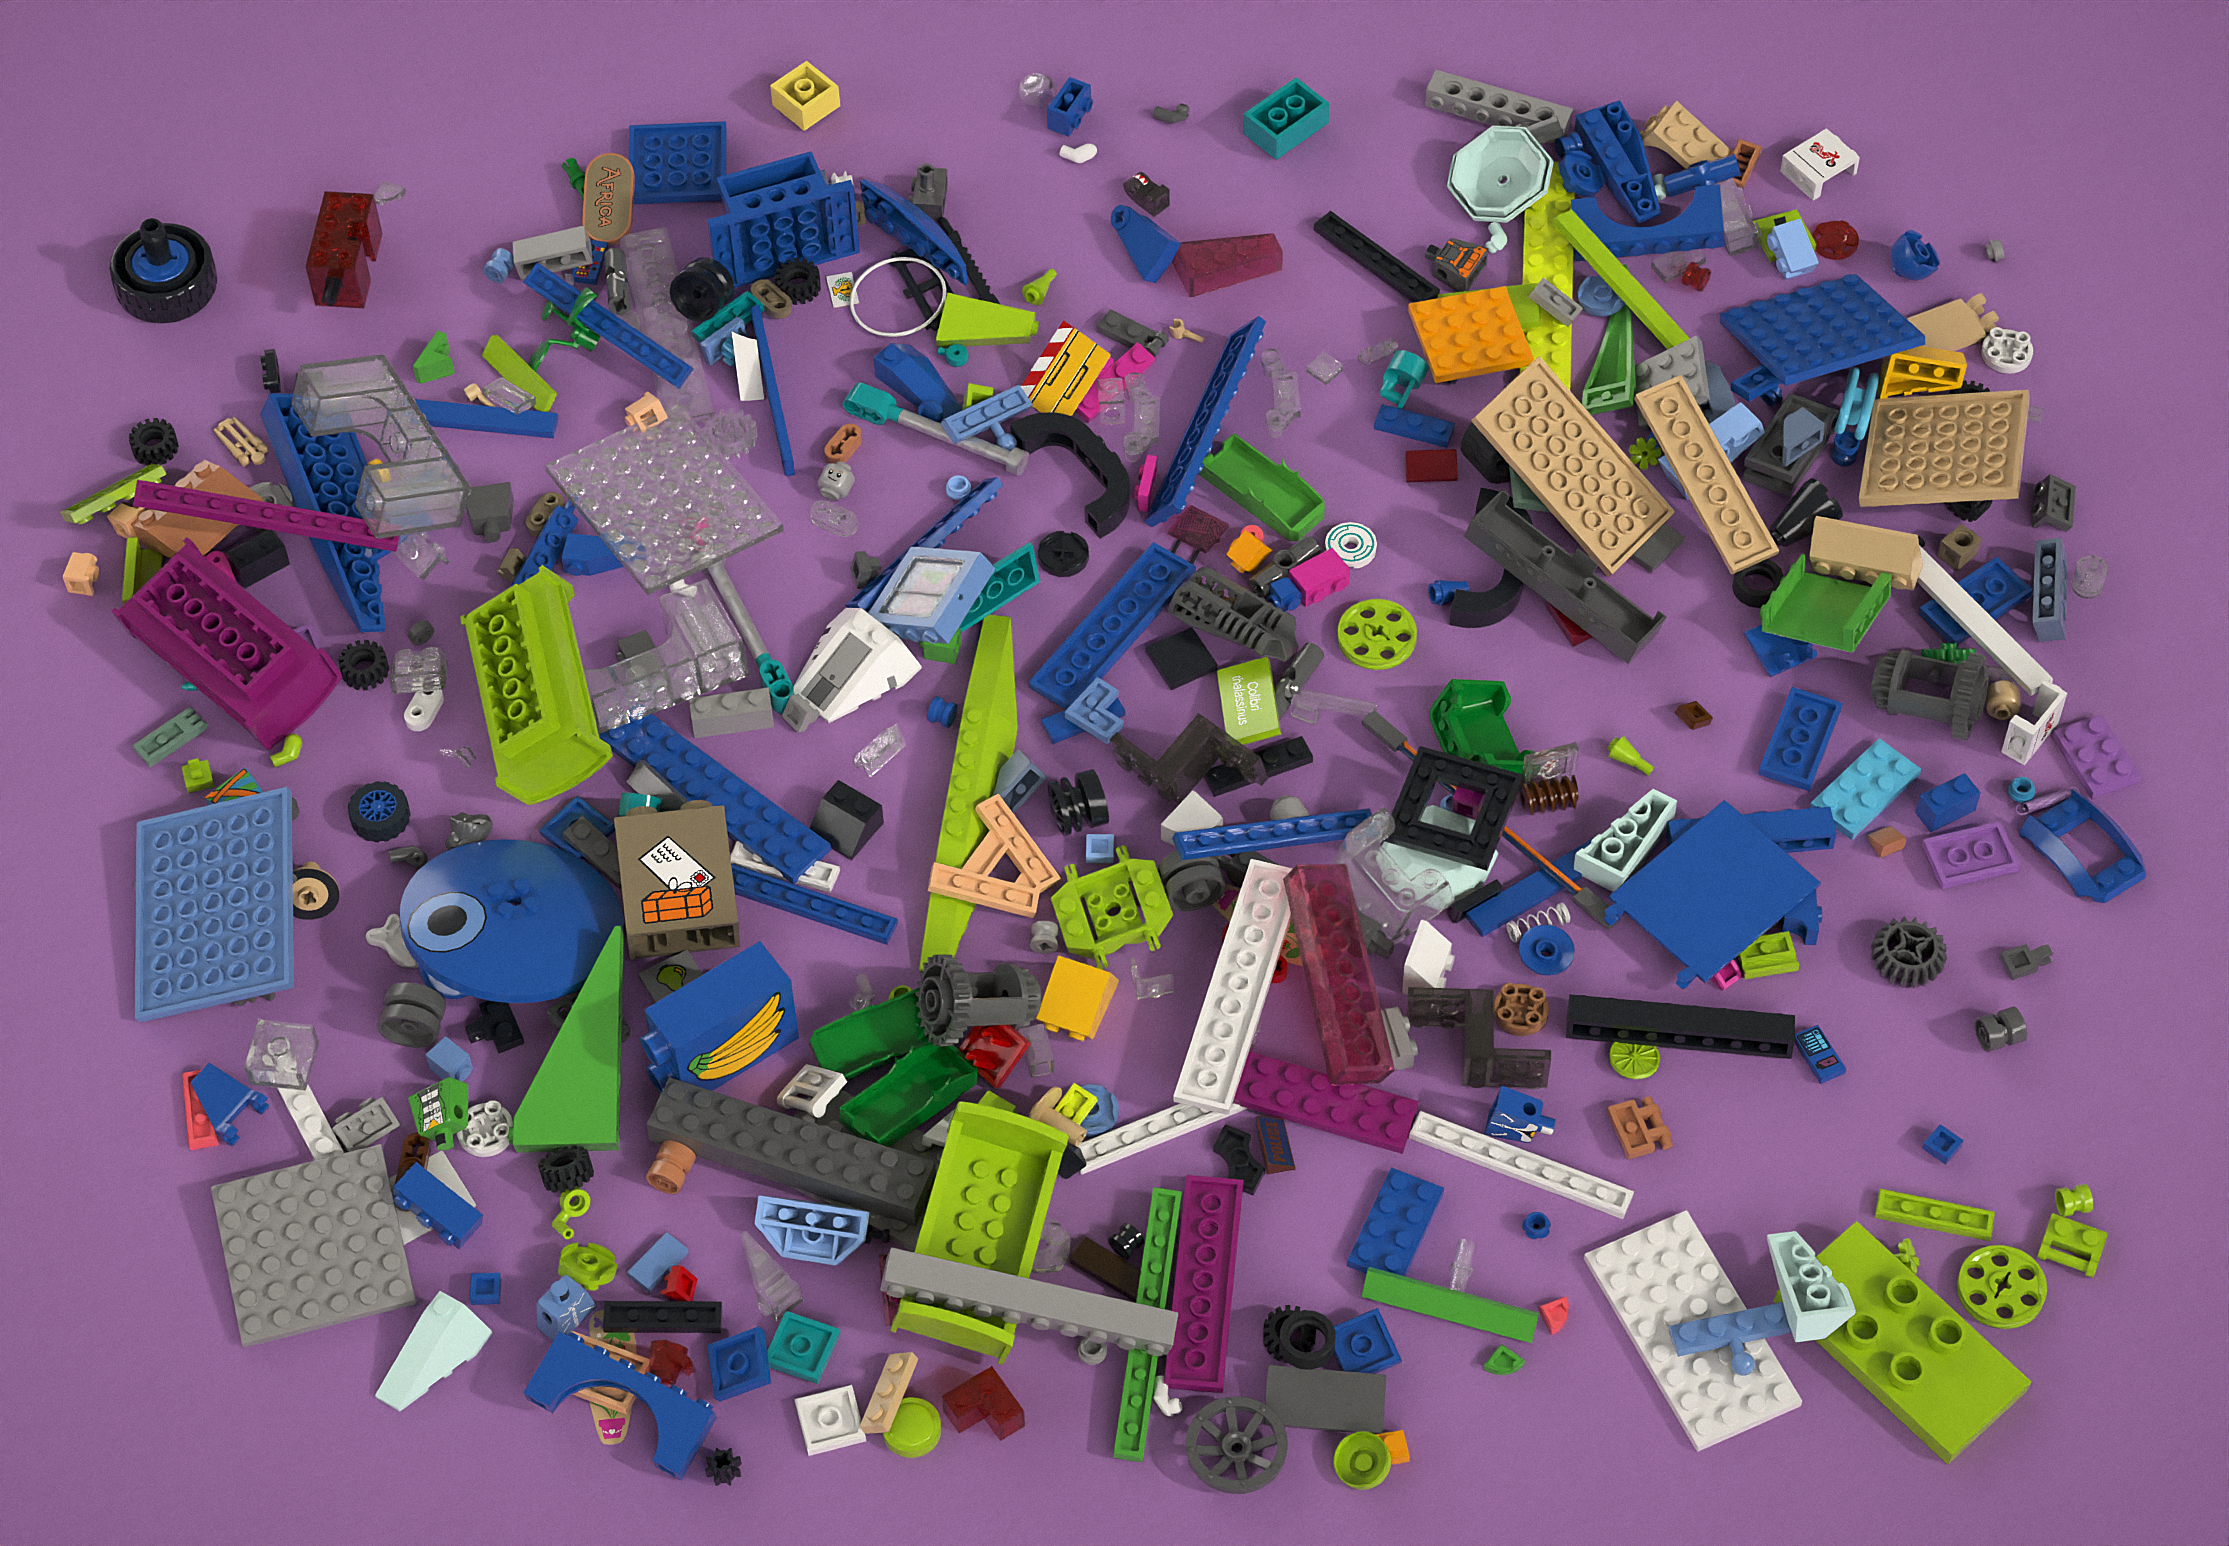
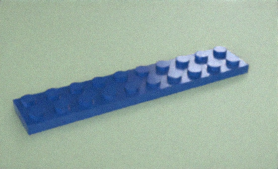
M1257 316L1230 334L1144 520L1150 527H1154L1160 522L1165 523L1170 516L1175 513H1181L1187 504L1185 499L1195 486L1194 479L1204 467V457L1213 447L1211 442L1221 429L1220 422L1230 409V406H1228L1230 400L1238 392L1239 388L1237 385L1247 372L1245 367L1255 354V345L1264 335L1262 330L1266 321L1260 316Z
M635 703L599 735L601 740L611 746V750L633 767H636L639 760H645L688 801L704 800L710 802L712 806L724 805L728 837L735 842L739 841L743 844V848L751 854L755 853L762 859V862L775 868L792 884L798 882L799 877L805 875V871L811 866L814 867L816 861H820L831 851L830 843L639 704Z

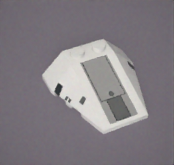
M845 608L827 625L793 686L794 695L799 694L804 700L807 699L810 702L809 705L814 710L817 709L820 712L819 716L828 723H831L858 709V705L870 699L874 701L880 698L882 693L894 687L898 689L904 686L922 668L902 640L862 608Z

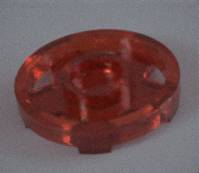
M1843 220L1820 223L1812 236L1817 244L1815 251L1822 257L1832 260L1850 257L1856 252L1859 244L1857 231L1848 222ZM1820 234L1822 237L1816 240L1817 235ZM1853 246L1851 249L1845 252V247ZM1824 249H1831L1833 253L1825 251Z

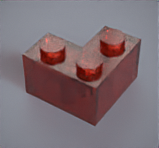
M993 1366L942 1395L943 1411L959 1434L983 1419L986 1420L1000 1441L1025 1426L1023 1408Z

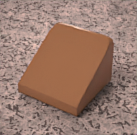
M1892 826L1867 835V839L1880 858L1904 849L1906 843L1905 836Z

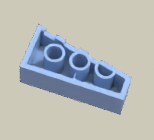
M1741 402L1735 407H1731L1726 413L1709 424L1730 463L1765 433L1761 421ZM1665 455L1662 456L1658 461L1667 480L1688 500L1689 497Z

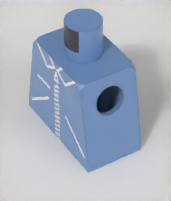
M564 1275L559 1281L554 1282L551 1288L538 1300L537 1328L554 1341L559 1331L566 1335L573 1331L597 1308V1305L584 1288L568 1275Z

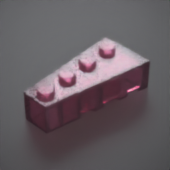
M1274 233L1180 242L1181 245L1172 260L1191 298L1281 271L1283 250Z

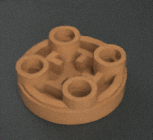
M1506 983L1494 999V1020L1503 1031L1511 1035L1529 1036L1535 1034L1545 1026L1548 1020L1549 1003L1546 993L1542 988L1533 987L1528 984Z

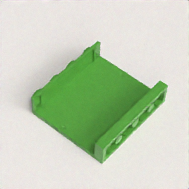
M1801 554L1796 563H1792L1786 577H1782L1777 590L1772 591L1767 604L1762 605L1759 614L1760 620H1762V631L1853 653L1891 596L1892 574L1881 572L1872 587L1807 573L1805 572V554Z

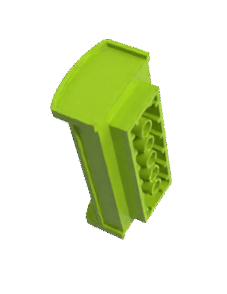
M543 565L539 567L537 574L519 585H513L467 614V616L465 614L460 616L461 624L466 627L498 774L495 778L496 786L527 805L540 803L573 788L592 776L613 756L611 746L601 740L598 734L568 605L575 596L573 585Z
M960 1101L949 1122L947 1139L914 1253L1029 1279L1069 1135L1052 1126L1013 1112ZM904 1296L900 1300L890 1331L896 1333L897 1329L901 1328L996 1357L998 1358L997 1364L1003 1365L1012 1349L1017 1324L1007 1323L1002 1318L996 1316L980 1317L975 1315L973 1311L965 1309L960 1311L950 1310L945 1305L934 1302L932 1304H923L916 1301V1298Z

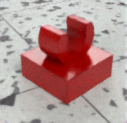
M682 1265L672 1266L670 1275L664 1277V1281L668 1284L666 1290H661V1294L669 1300L693 1301L698 1278Z

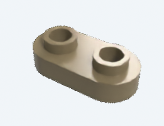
M758 280L752 284L751 294L764 304V311L775 319H783L791 314L792 302L790 297L773 282Z
M548 492L540 497L526 518V526L530 535L538 537L553 509L557 505L565 507L564 498L561 494Z

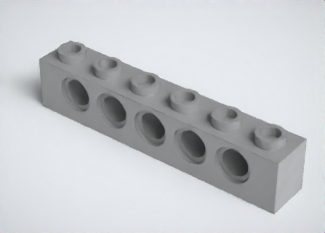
M1435 70L1426 89L1425 106L1493 126L1515 127L1523 122L1533 125L1557 116L1564 135L1563 137H1566L1572 124L1573 108L1440 70Z

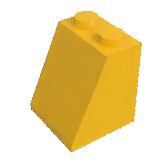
M1058 955L1036 1019L1043 1023L1042 1028L1048 1031L1058 1033V1030L1062 1029L1069 1032L1068 1037L1082 1042H1084L1085 1037L1093 1040L1119 980L1110 972Z

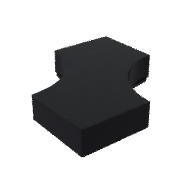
M1225 1124L1213 1146V1152L1220 1155L1226 1161L1230 1171L1228 1178L1244 1180L1243 1192L1254 1196L1265 1174V1168L1256 1162L1250 1154L1249 1143L1251 1135Z

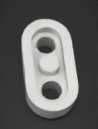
M426 683L418 688L404 713L405 722L409 729L423 731L431 725L444 701L440 686L434 683Z

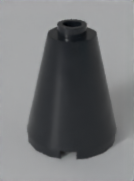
M1810 478L1804 482L1770 526V535L1776 545L1787 547L1812 535L1816 516L1840 520L1843 517L1839 503L1835 497L1831 500L1825 494L1829 490L1819 481Z

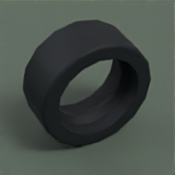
M1766 559L1734 573L1732 589L1735 597L1741 603L1749 607L1761 608L1763 604L1766 605L1769 601L1772 591L1777 590L1784 575L1782 569L1775 562ZM1753 574L1763 575L1773 582V587L1762 591L1753 590L1743 583V578Z
M1302 1310L1293 1313L1285 1319L1280 1330V1350L1283 1358L1290 1365L1299 1369L1313 1370L1322 1367L1330 1361L1335 1351L1336 1331L1332 1322L1319 1312ZM1312 1327L1324 1335L1325 1344L1319 1351L1304 1353L1296 1350L1291 1345L1290 1336L1296 1329Z

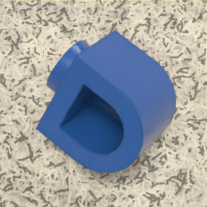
M1289 577L1270 584L1268 603H1273L1276 608H1281L1283 612L1287 610L1292 611L1300 605L1302 593Z

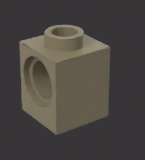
M1960 524L1941 540L1937 557L1958 571L1978 554L1981 538L1973 530H1969L1963 524Z

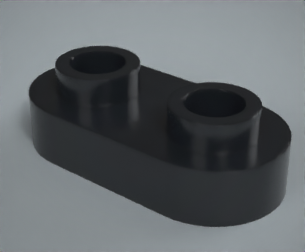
M265 350V355L260 356L262 369L266 371V374L262 375L264 389H269L270 393H281L276 350Z

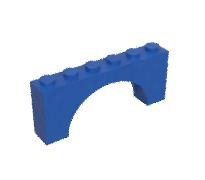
M1720 184L1695 187L1694 198L1682 214L1669 222L1651 227H1631L1612 221L1602 213L1596 202V197L1571 199L1572 210L1616 258L1725 247ZM1574 248L1576 261H1586Z
M559 1331L523 1392L526 1399L554 1413L556 1408L566 1398L587 1388L612 1387L631 1393L649 1407L657 1421L659 1440L655 1456L652 1460L655 1467L682 1481L717 1419L712 1410L713 1406L700 1398H697L695 1402L686 1397L687 1392L675 1385H672L670 1388L660 1383L662 1380L650 1372L646 1371L644 1375L635 1370L636 1366L625 1359L620 1358L619 1362L609 1357L610 1353L598 1345L591 1348L583 1344L585 1340L573 1332H569L566 1335Z

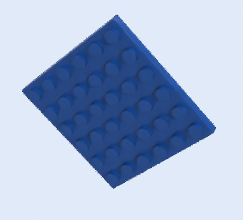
M1848 274L1834 281H1824L1820 285L1810 288H1800L1796 292L1780 294L1772 299L1756 301L1751 305L1732 308L1728 312L1720 314V323L1785 386L1925 345V335L1857 274Z

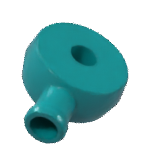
M954 344L947 349L938 348L937 354L945 356L947 363L953 367H961L968 361L969 353L963 345Z

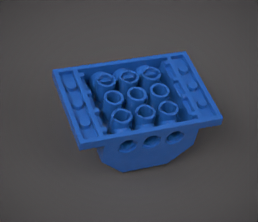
M812 151L716 177L726 214L707 219L712 259L719 261L727 268L732 276L734 288L752 284L758 280L775 277L776 269H780L781 263L787 265L786 260L791 259V262H795V258H799V262H802L803 258H805L808 263L812 261L815 266L860 253L855 194L852 181L847 180L827 186Z

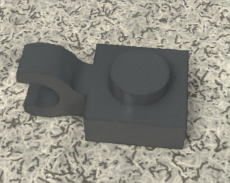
M2027 944L2001 952L2000 959L2010 979L2015 980L2036 973L2038 966L2051 963L2049 956H2052L2053 953L2049 945H2043L2030 951Z

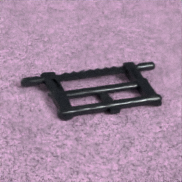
M941 217L938 223L957 248L966 264L967 275L980 295L978 300L1000 304L993 293L990 294V286L986 285V279H982L983 273L978 272L979 267L975 266V260H971L972 255L967 253L968 248L962 246L958 231L953 230L947 218ZM911 248L901 253L893 252L891 254V258L912 257L920 260L923 259V261L934 266L926 258L917 255ZM913 261L888 263L897 268L908 288L903 290L906 299L913 297L926 319L925 322L929 320L934 313L923 293L938 286L943 294L942 284L937 274L927 267L933 278L917 285L906 264L913 263ZM936 268L945 281L946 296L947 293L954 294L940 268ZM940 312L925 329L931 328L933 331H937L943 312Z

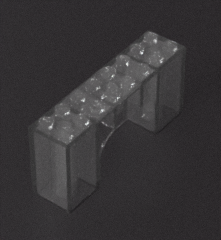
M381 354L300 365L291 404L311 436L344 432L360 433L374 440L388 460L387 463L364 466L355 501L356 508L375 538L380 539L460 526L463 515L466 512L468 497L471 494L470 483L460 472L459 466L453 461L447 448L443 446L436 431L432 429L425 414L421 412L414 397L410 395L404 382L400 380L393 365L389 363L386 356Z
M707 579L658 597L665 631L669 638L664 644L605 668H583L598 734L627 724L633 719H641L652 713L689 700V698L696 697L750 675L743 640Z

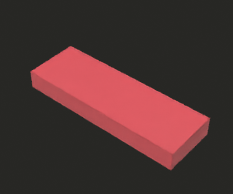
M201 1070L182 1073L190 1150L219 1145L218 1135L191 1085V1081Z

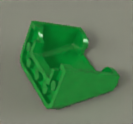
M1451 679L1430 708V721L1444 753L1523 774V778H1525L1526 773L1528 777V771L1529 777H1531L1533 759L1530 758L1537 757L1536 753L1532 750H1523L1519 753L1503 715L1511 704V696L1504 681ZM1539 762L1533 763L1534 771L1532 773L1536 772L1541 764Z

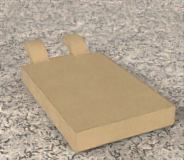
M1980 293L1973 296L1967 303H1964L1962 298L1906 319L1925 335V345L1922 346L1956 351L1983 341L1986 333H1990L1993 328H1996L1994 322H1997L1999 317L1995 311L1985 314L1981 319L1978 317L1979 314L1984 313L1982 305L1986 303L1985 297Z

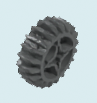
M1904 916L1901 922L1893 918L1890 925L1884 923L1881 930L1876 932L1871 945V958L1875 961V970H1881L1882 978L1890 976L1891 984L1899 981L1902 988L1906 983H1910L1914 989L1918 982L1925 986L1928 980L1934 981L1937 978V974L1942 973L1947 960V947L1943 943V935H1936V927L1927 928V921L1922 924L1917 923L1916 917L1912 922L1908 921ZM1895 942L1897 945L1894 947V950L1889 951L1888 946ZM1929 953L1930 959L1923 963L1921 959L1925 954Z

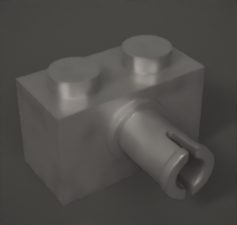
M925 163L918 167L917 176L912 177L911 191L914 192V195L909 196V201L919 207L934 221H939L941 217H944L948 189L947 169L934 168L931 164Z

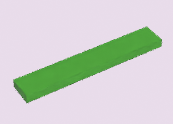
M1369 1267L1367 1270L1362 1293L1364 1298L1529 1343L1533 1341L1539 1313L1372 1267Z

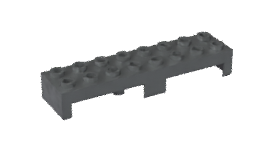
M1501 490L1471 519L1464 537L1629 664L1659 633L1667 617L1658 610L1653 619L1596 575L1594 572L1598 563L1579 548L1576 549L1572 556L1508 507L1506 503L1510 495Z

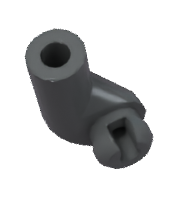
M1180 103L1176 106V110L1169 111L1156 106L1153 111V118L1169 124L1184 121L1189 116V107L1186 104Z

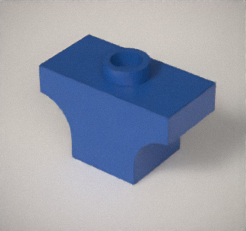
M1816 889L1781 918V932L1789 931V933L1800 936L1805 945H1816L1819 923L1822 922V906H1817Z

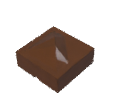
M1697 701L1680 705L1675 711V714L1691 730L1708 726L1713 720V717Z

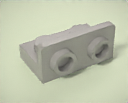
M371 1097L358 1105L361 1109L353 1115L346 1112L334 1120L336 1125L332 1128L334 1134H337L347 1152L366 1148L400 1126L383 1097L376 1101L374 1097Z

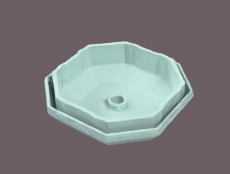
M1491 126L1453 155L1447 188L1474 221L1507 223L1547 194L1554 161L1526 127Z
M1435 805L1427 806L1421 818L1422 822L1470 835L1476 821ZM1384 842L1376 857V861L1392 892L1443 910L1484 886L1497 859L1498 852L1495 850L1489 868L1486 871Z

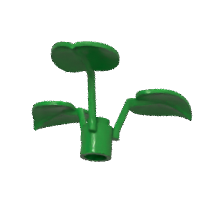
M585 287L579 294L569 317L560 312L555 304L547 300L541 313V320L545 321L553 311L566 321L568 326L574 327L570 334L573 342L550 338L546 342L543 341L533 353L528 363L535 372L552 344L570 346L575 349L581 346L590 352L596 347L600 335L586 327L576 318L589 302L598 297L590 288Z

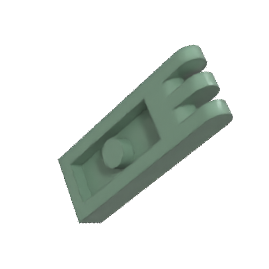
M189 707L132 746L134 752L151 768L208 728V724L202 720L199 714H196L192 707Z

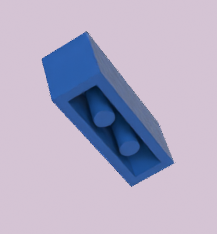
M417 1162L393 1187L394 1202L405 1211L409 1209L413 1212L418 1222L424 1227H432L439 1233V1238L449 1246L453 1244L460 1249L482 1225V1213Z

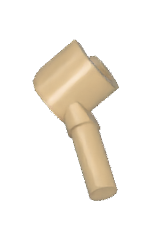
M1181 319L1173 320L1174 327L1170 326L1169 328L1174 339L1188 337L1203 343L1204 337L1186 330Z
M473 383L464 388L465 395L470 402L478 398L485 406L496 407L485 398L477 384Z

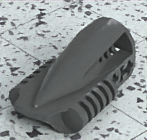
M1209 567L1199 568L1191 576L1190 581L1184 582L1176 590L1168 608V613L1191 627L1234 644L1254 649V652L1261 656L1274 657L1286 662L1294 657L1299 647L1295 638L1296 618L1293 615L1283 612L1281 608H1276L1273 603L1266 602V599L1263 597H1258V594L1251 593L1248 588L1241 587ZM1202 576L1206 577V584L1202 583ZM1224 589L1229 591L1228 598L1224 596Z

